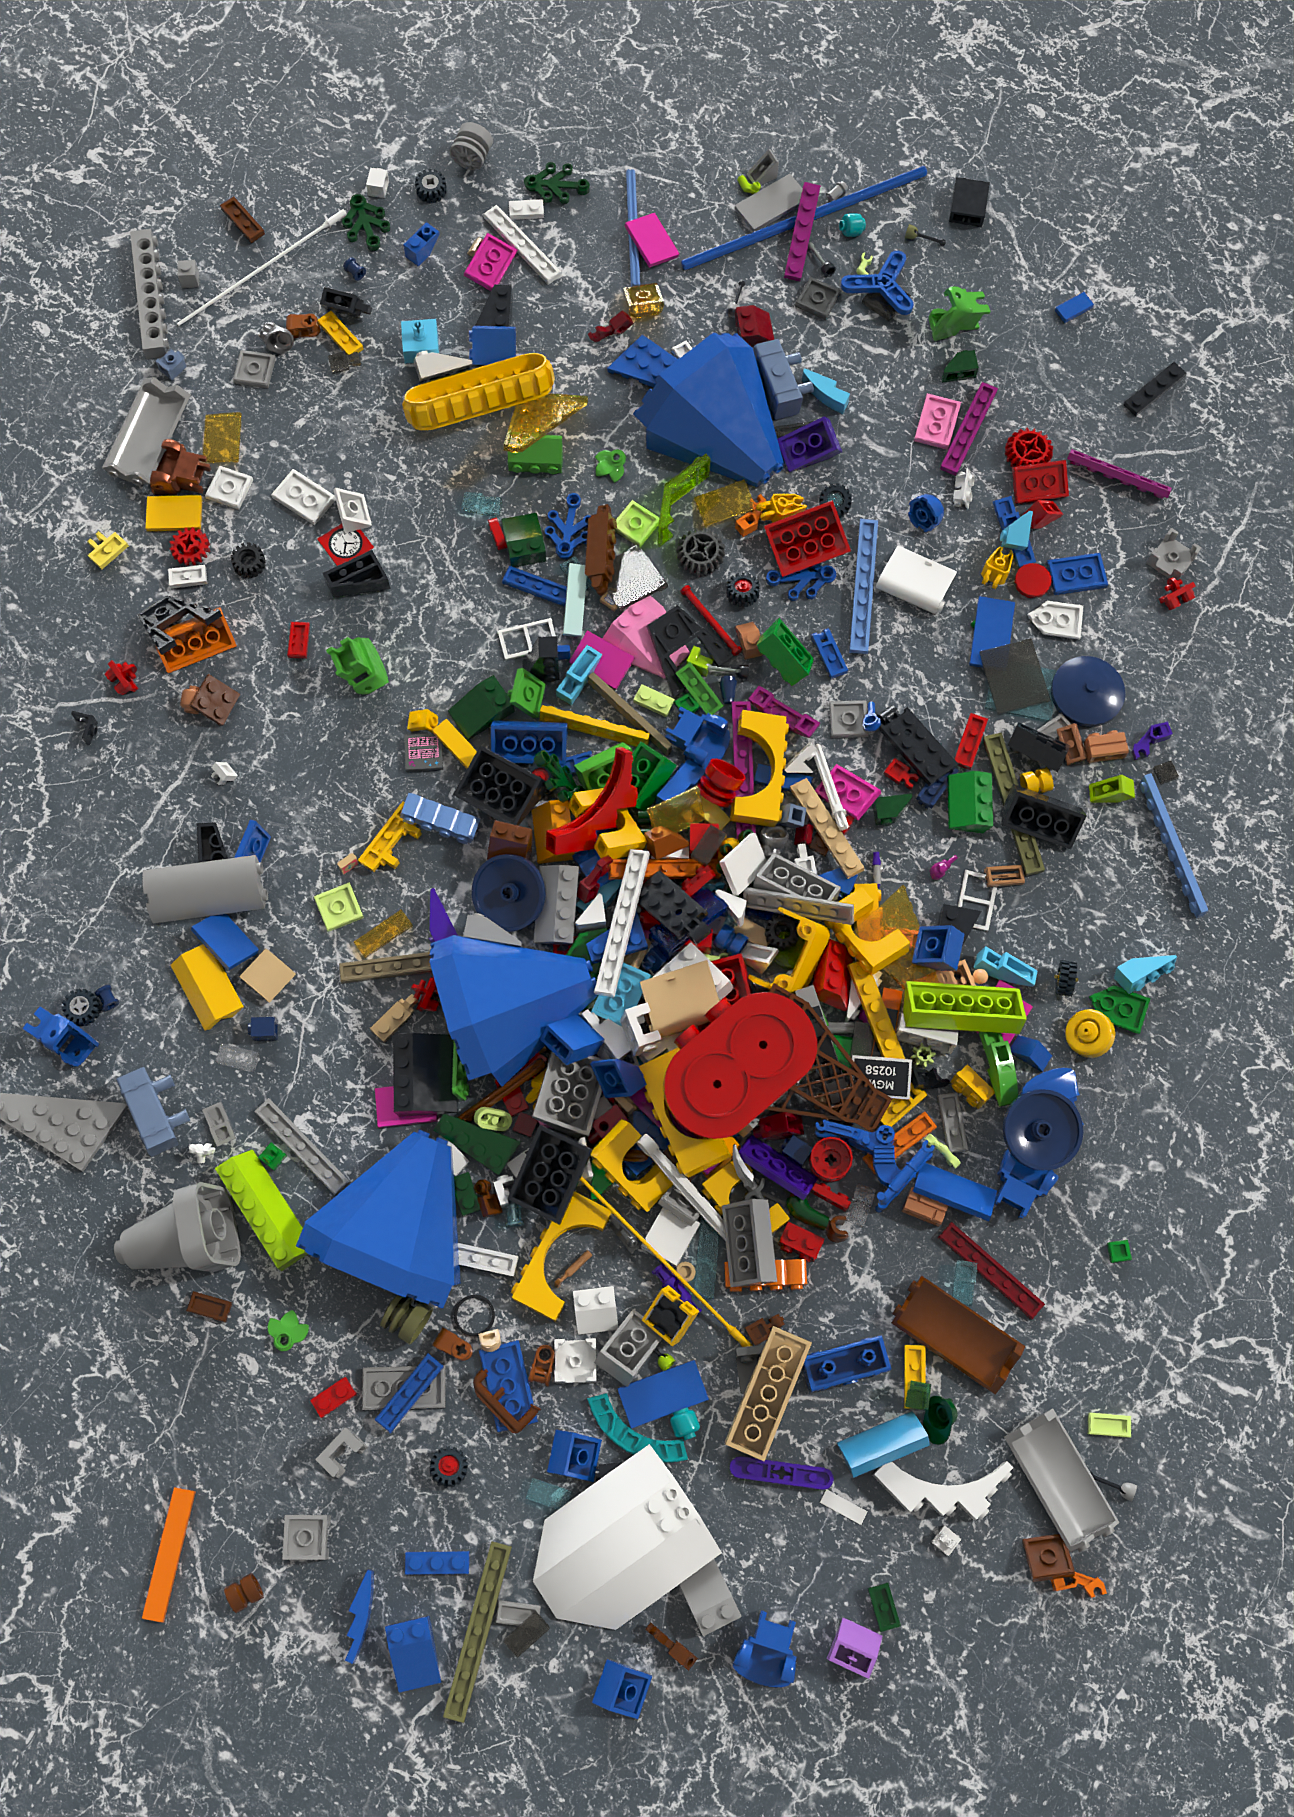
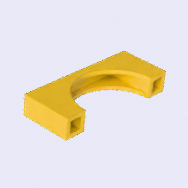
M742 710L738 720L737 734L752 739L762 747L770 761L771 778L768 786L759 793L752 796L734 798L731 803L730 821L775 827L778 821H781L782 810L779 809L784 795L781 793V786L783 787L785 781L782 770L786 766V758L783 757L784 752L787 750L785 735H787L789 724H786V716Z
M677 1047L638 1067L643 1073L647 1084L645 1085L647 1091L644 1094L648 1102L653 1103L655 1109L652 1112L656 1120H660L662 1127H660L664 1138L668 1137L670 1153L672 1156H676L678 1163H676L677 1169L680 1174H684L689 1178L730 1158L731 1155L723 1138H691L680 1133L672 1123L664 1098L663 1081L670 1061L680 1050Z
M574 1192L561 1224L559 1225L551 1221L549 1228H544L539 1238L542 1241L539 1247L535 1246L532 1250L530 1264H525L520 1274L523 1276L520 1283L516 1282L511 1290L513 1294L512 1299L556 1322L565 1306V1302L551 1291L545 1279L544 1262L548 1249L560 1235L575 1228L589 1227L603 1232L612 1212L608 1208Z

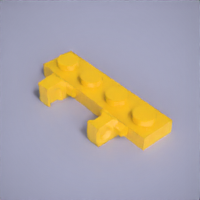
M404 801L358 859L360 864L373 872L377 870L380 864L382 866L388 864L394 869L397 868L400 862L392 856V849L402 835L406 836L408 833L417 840L422 835L421 830L415 826L417 823H405L400 817Z

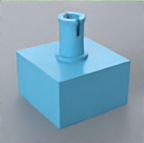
M436 319L401 321L405 364L414 363L417 353L427 350L428 353H439Z

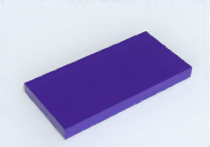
M753 1135L748 1138L738 1151L743 1162L802 1200H805L818 1180V1177Z

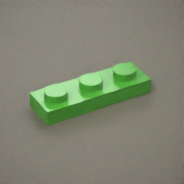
M691 662L676 672V675L706 714L713 715L724 707Z

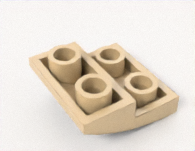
M265 948L239 977L270 1003L296 974Z

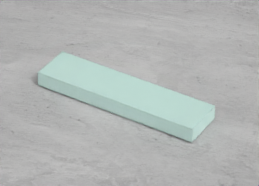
M569 563L563 635L582 636L587 579L585 565Z

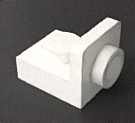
M503 1175L493 1182L501 1208L509 1206L507 1199L509 1190L503 1187L514 1183L513 1176Z

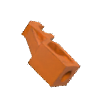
M761 494L757 496L759 503L766 501ZM753 499L750 500L749 504L752 513H746L736 520L735 529L742 537L757 530L760 515L763 513V511L757 510L756 506L759 503L754 502Z
M1075 1572V1576L1070 1577L1073 1579L1072 1583L1065 1585L1064 1578L1050 1580L1053 1591L1074 1588L1077 1584L1083 1585L1090 1598L1095 1597L1093 1592L1095 1587L1100 1589L1101 1595L1107 1594L1104 1583L1098 1577L1092 1578Z

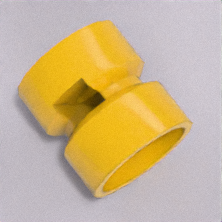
M1047 767L1037 769L1035 773L1029 771L1020 774V785L1023 788L1035 792L1040 791L1041 793L1053 790V778Z

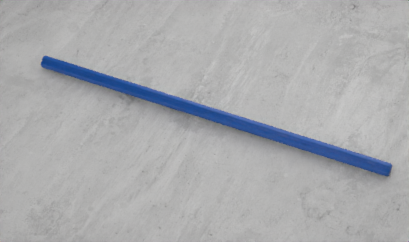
M925 166L918 167L816 207L814 219L927 175V169ZM797 215L681 261V265L684 270H687L792 229L795 226Z

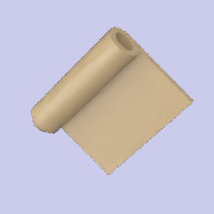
M707 960L640 982L645 1002L648 1003L650 1008V1032L659 1031L661 1038L684 1031L692 1024L697 1027L709 1023L704 1015L720 1001Z

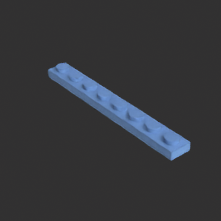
M860 519L849 653L868 654L878 520Z
M1152 774L1144 775L1140 781V790L1147 798L1148 809L1152 810L1154 824L1156 827H1159L1162 843L1166 844L1168 857L1175 866V874L1181 880L1182 891L1190 902L1189 908L1196 918L1202 917L1208 912L1207 905Z

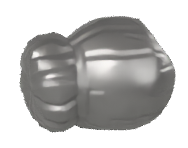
M272 322L265 324L258 334L259 338L265 343L266 348L278 354L288 352L294 345V337L291 332L283 327L276 326Z
M782 826L763 827L761 830L760 843L765 857L770 858L773 853L781 855V849L786 845L789 838L788 832Z

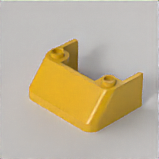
M778 907V911L800 920L796 929L797 934L806 940L791 975L779 974L773 980V983L794 994V991L809 986L830 938V931L822 924ZM750 974L748 976L752 982L768 989L773 985V983L771 984Z

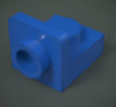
M650 1157L643 1162L623 1161L622 1170L624 1176L634 1181L654 1161Z

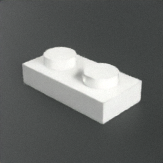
M543 199L509 201L510 219L544 218Z
M205 565L168 569L170 588L207 584Z

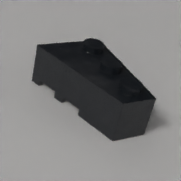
M373 550L323 572L325 582L333 597L391 589L389 580Z
M1019 722L1007 745L1010 747V750L1022 753L1029 759L1037 761L1056 772L1059 771L1070 745Z

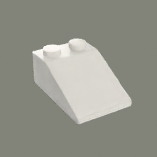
M426 350L417 353L414 358V365L421 382L469 368L472 365V360L434 352L428 353Z

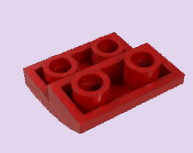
M701 866L696 870V876L692 879H686L681 884V889L692 897L716 876L712 866Z

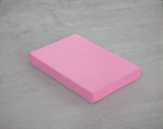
M927 393L914 441L948 450L961 402Z

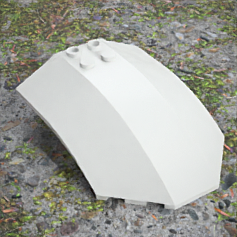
M649 1444L544 1520L533 1583L557 1619L616 1630L722 1552L673 1475Z

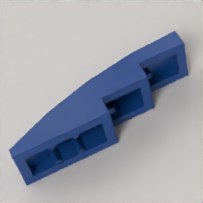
M1011 496L992 502L1002 530L1020 518L1019 512L1015 510ZM1030 540L1028 541V547L1023 551L1010 549L1013 551V558L1018 567L1036 562Z
M371 1569L367 1570L349 1609L350 1612L356 1614L347 1636L354 1639L345 1661L354 1664L357 1660L370 1620L374 1591V1571Z

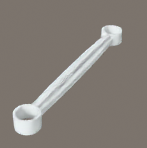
M644 1134L636 1142L640 1149L654 1160L687 1201L725 1240L724 1221L721 1216L699 1194L693 1184L683 1174L679 1173L677 1167L659 1150L656 1142L648 1134Z

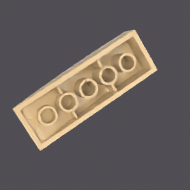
M775 1326L772 1327L726 1437L725 1445L765 1461L812 1342Z

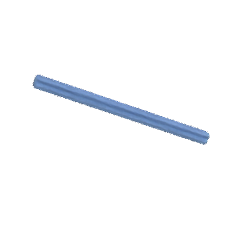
M634 169L626 171L628 221L637 219ZM629 235L631 287L639 288V250Z

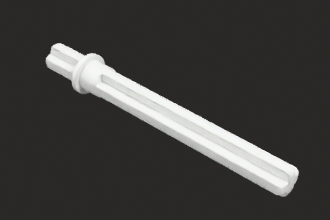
M816 744L814 745L817 748L814 751L816 753L814 759L831 805V816L836 820L839 830L843 831L849 827L845 817L847 812L840 803L821 745Z

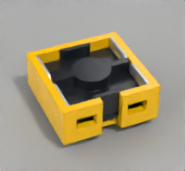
M668 1285L661 1289L642 1318V1321L671 1346H674L680 1342L700 1311L688 1301L683 1302L679 1299L681 1295Z

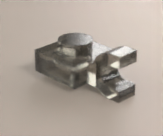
M344 351L328 355L332 374L350 370L349 365H361L358 352L346 355Z

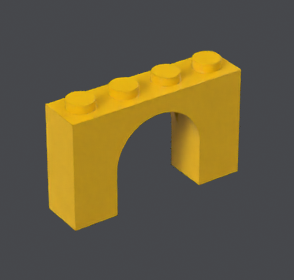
M604 788L573 793L568 807L575 818L582 815L596 801ZM627 808L617 809L616 827L618 831L599 834L594 848L600 858L607 855L612 859L628 857L630 849L643 851L647 843L645 836L638 828Z
M861 887L839 902L854 904L855 922L873 909L874 900ZM824 921L826 927L835 932L838 941L846 945L849 954L852 957H856L861 968L864 971H868L871 976L909 952L910 942L899 929H896L881 940L868 942L858 938L853 933L852 925Z
M621 1119L593 1149L591 1153L593 1160L591 1162L599 1170L602 1168L606 1172L604 1176L611 1183L616 1182L619 1186L617 1188L618 1191L625 1197L629 1196L632 1199L630 1203L638 1211L642 1209L648 1212L673 1183L657 1164L641 1179L627 1180L622 1170L623 1158L627 1151L639 1140L641 1135L629 1122Z
M733 1160L702 1183L703 1190L701 1192L707 1200L712 1199L715 1203L714 1209L720 1216L723 1215L722 1205L730 1204L729 1194L731 1190L742 1181L736 1173ZM745 1163L749 1171L752 1173L753 1170L750 1168L748 1164ZM778 1203L769 1209L773 1234L785 1225L790 1218Z

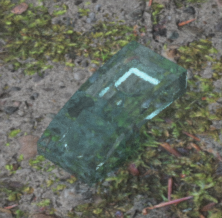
M465 492L462 510L487 516H500L503 500L501 497H484L482 493Z
M956 1261L952 1297L967 1306L973 1305L977 1263Z

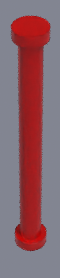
M689 585L684 586L680 591L681 594L691 601L732 650L733 656L741 653L742 648L735 644L693 594Z

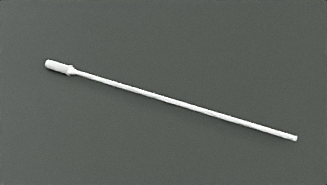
M342 209L329 219H326L322 226L179 321L177 325L180 326L322 229L331 227V225L347 215L345 210Z

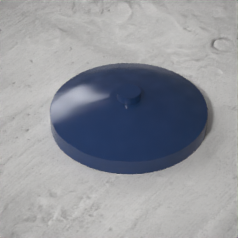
M1080 656L1066 661L1057 670L1051 683V697L1058 712L1062 713L1068 721L1083 727H1097L1110 722L1119 713L1125 701V686L1120 674L1112 665L1096 657Z
M514 854L492 857L481 865L472 883V901L476 912L484 915V917H487L507 932L517 931L531 925L539 917L544 907L546 891L543 878L539 870L524 857Z
M1039 1089L1026 1092L1011 1103L1003 1121V1137L1011 1155L1022 1165L1034 1170H1054L1069 1163L1079 1151L1083 1139V1124L1077 1108L1068 1098L1052 1090Z

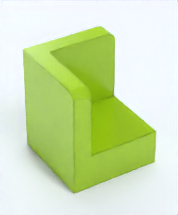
M693 646L686 664L691 662L699 674L706 677L709 672L706 664L712 666L713 660L700 655L701 648Z

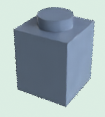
M791 803L780 805L779 810H782V818L780 822L778 821L777 825L791 829L804 826L805 807Z

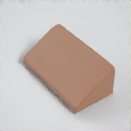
M1073 723L1056 729L1059 740L1070 745L1065 757L1067 765L1086 760L1087 755L1077 724Z

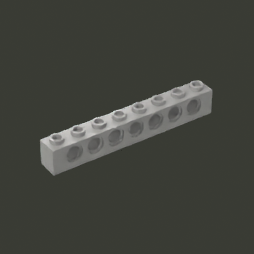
M151 229L130 231L142 349L146 359L160 358L167 353V349H170L168 338H165V334H168L166 323H164V319H166L165 309H162V305L165 304L164 296L160 292V290H163L162 280L159 279L161 268L159 264L157 265V261H160L159 252L156 250L158 240L156 235L153 236Z

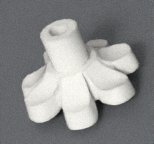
M206 1143L204 1146L202 1144L189 1145V1152L196 1154L197 1163H205V1156L214 1153L215 1148L211 1147L212 1144Z

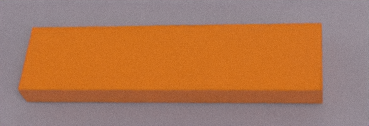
M925 1111L895 1133L893 1142L895 1159L937 1128ZM867 1154L862 1159L875 1175L873 1156Z

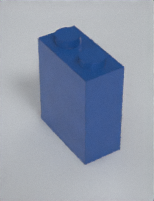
M473 326L472 331H469V342H472L469 358L473 360V365H489L516 357V327Z
M579 1014L548 1024L540 1038L565 1065L597 1054L605 1040Z

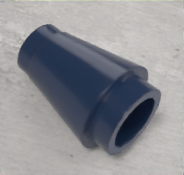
M722 676L719 685L723 703L732 704L735 699L737 681L735 676Z

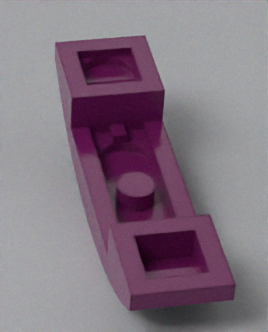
M758 686L748 699L762 713L786 716V724H789L788 730L801 736L810 738L820 725V722L809 715H801L774 698V694L761 686Z

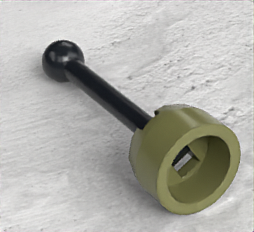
M911 224L908 225L905 238L915 239L918 236L937 242L941 246L946 244L945 239L939 240L918 232L917 227Z

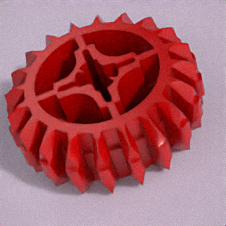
M1027 427L1025 431L1020 429L1018 433L1014 432L1012 437L1008 438L1005 445V456L1007 457V462H1011V467L1051 461L1053 446H1051V440H1047V435H1042V430L1035 432V428L1030 431Z

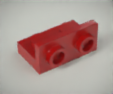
M788 1222L778 1245L781 1246V1250L790 1254L793 1251L799 1254L800 1259H806V1262L810 1263V1261L815 1262L825 1239Z

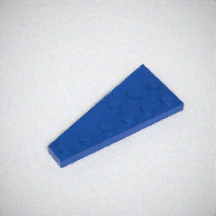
M642 334L607 368L608 373L614 374L615 372L621 374L624 378L628 379L630 377L638 380L639 383L655 387L657 376L678 359Z

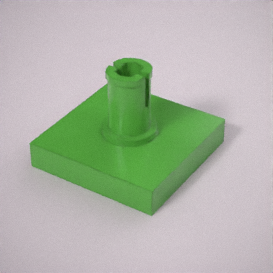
M524 668L517 669L513 689L508 690V693L511 694H507L511 699L510 703L530 717L538 718L546 684Z

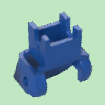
M680 706L678 709L680 713L678 715L679 722L674 730L667 727L665 738L674 746L684 750V760L687 761L689 759L703 769H706L711 759L717 758L722 760L730 742L728 721L723 717L709 713L707 716L702 714L700 717Z
M39 1007L34 1013L40 1019V1024L37 1027H33L26 1023L22 1028L41 1042L45 1048L61 1055V1059L70 1066L82 1064L93 1049L100 1045L67 1018L60 1014L54 1016L42 1007ZM73 1035L74 1039L70 1042L66 1049L63 1052H61L59 1049L66 1042L69 1036ZM80 1051V1054L75 1056L76 1052Z
M1057 1068L1043 1072L1028 1081L1018 1097L1029 1091L1046 1089L1064 1095L1074 1104L1077 1101V1096L1080 1095L1075 1071L1071 1068Z
M1007 1149L1002 1154L997 1173L1003 1184L995 1198L994 1205L996 1206L1003 1201L1020 1210L1018 1218L1023 1219V1217H1026L1034 1199L1046 1196L1059 1179V1176L1053 1170H1034L1022 1165Z
M761 1610L754 1637L749 1636L748 1639H743L732 1661L733 1668L741 1676L760 1685L769 1687L789 1686L790 1683H794L797 1657L793 1655V1651L789 1649L796 1622L789 1620L788 1627L767 1621L765 1620L767 1612Z

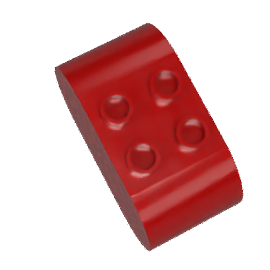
M769 992L754 993L742 997L733 1005L724 997L704 1015L711 1023L700 1032L692 1024L675 1039L674 1043L680 1050L673 1056L666 1069L663 1093L671 1115L682 1127L693 1134L705 1138L721 1139L733 1136L809 1072L817 1054L816 1033L812 1022L804 1010L785 996Z

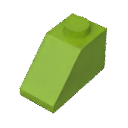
M1118 775L1089 784L1090 802L1119 803L1135 798L1134 780L1124 775Z

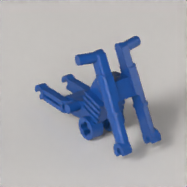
M823 1120V1127H820L818 1122L815 1124V1135L818 1139L827 1137L840 1138L848 1145L860 1149L863 1154L868 1153L873 1156V1168L877 1179L882 1185L887 1186V1190L884 1193L879 1192L877 1194L879 1203L875 1206V1211L878 1213L882 1212L901 1193L912 1178L916 1177L917 1172L932 1158V1152L935 1148L934 1145L927 1148L928 1140H925L918 1152L900 1170L895 1163L893 1145L895 1132L892 1127L882 1125L875 1132H867ZM883 1136H887V1140H882Z

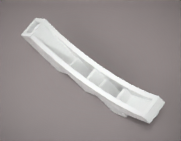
M1006 1461L993 1472L979 1480L952 1486L932 1484L916 1479L902 1471L893 1462L880 1466L872 1476L907 1512L912 1510L914 1512L918 1511L924 1504L922 1502L924 1499L940 1516L945 1514L949 1516L956 1509L954 1504L957 1503L973 1520L978 1518L981 1520L988 1514L989 1510L987 1508L991 1505L985 1497L990 1498L998 1490L996 1485L1000 1481L1004 1483L1012 1475L1010 1471L1013 1467Z

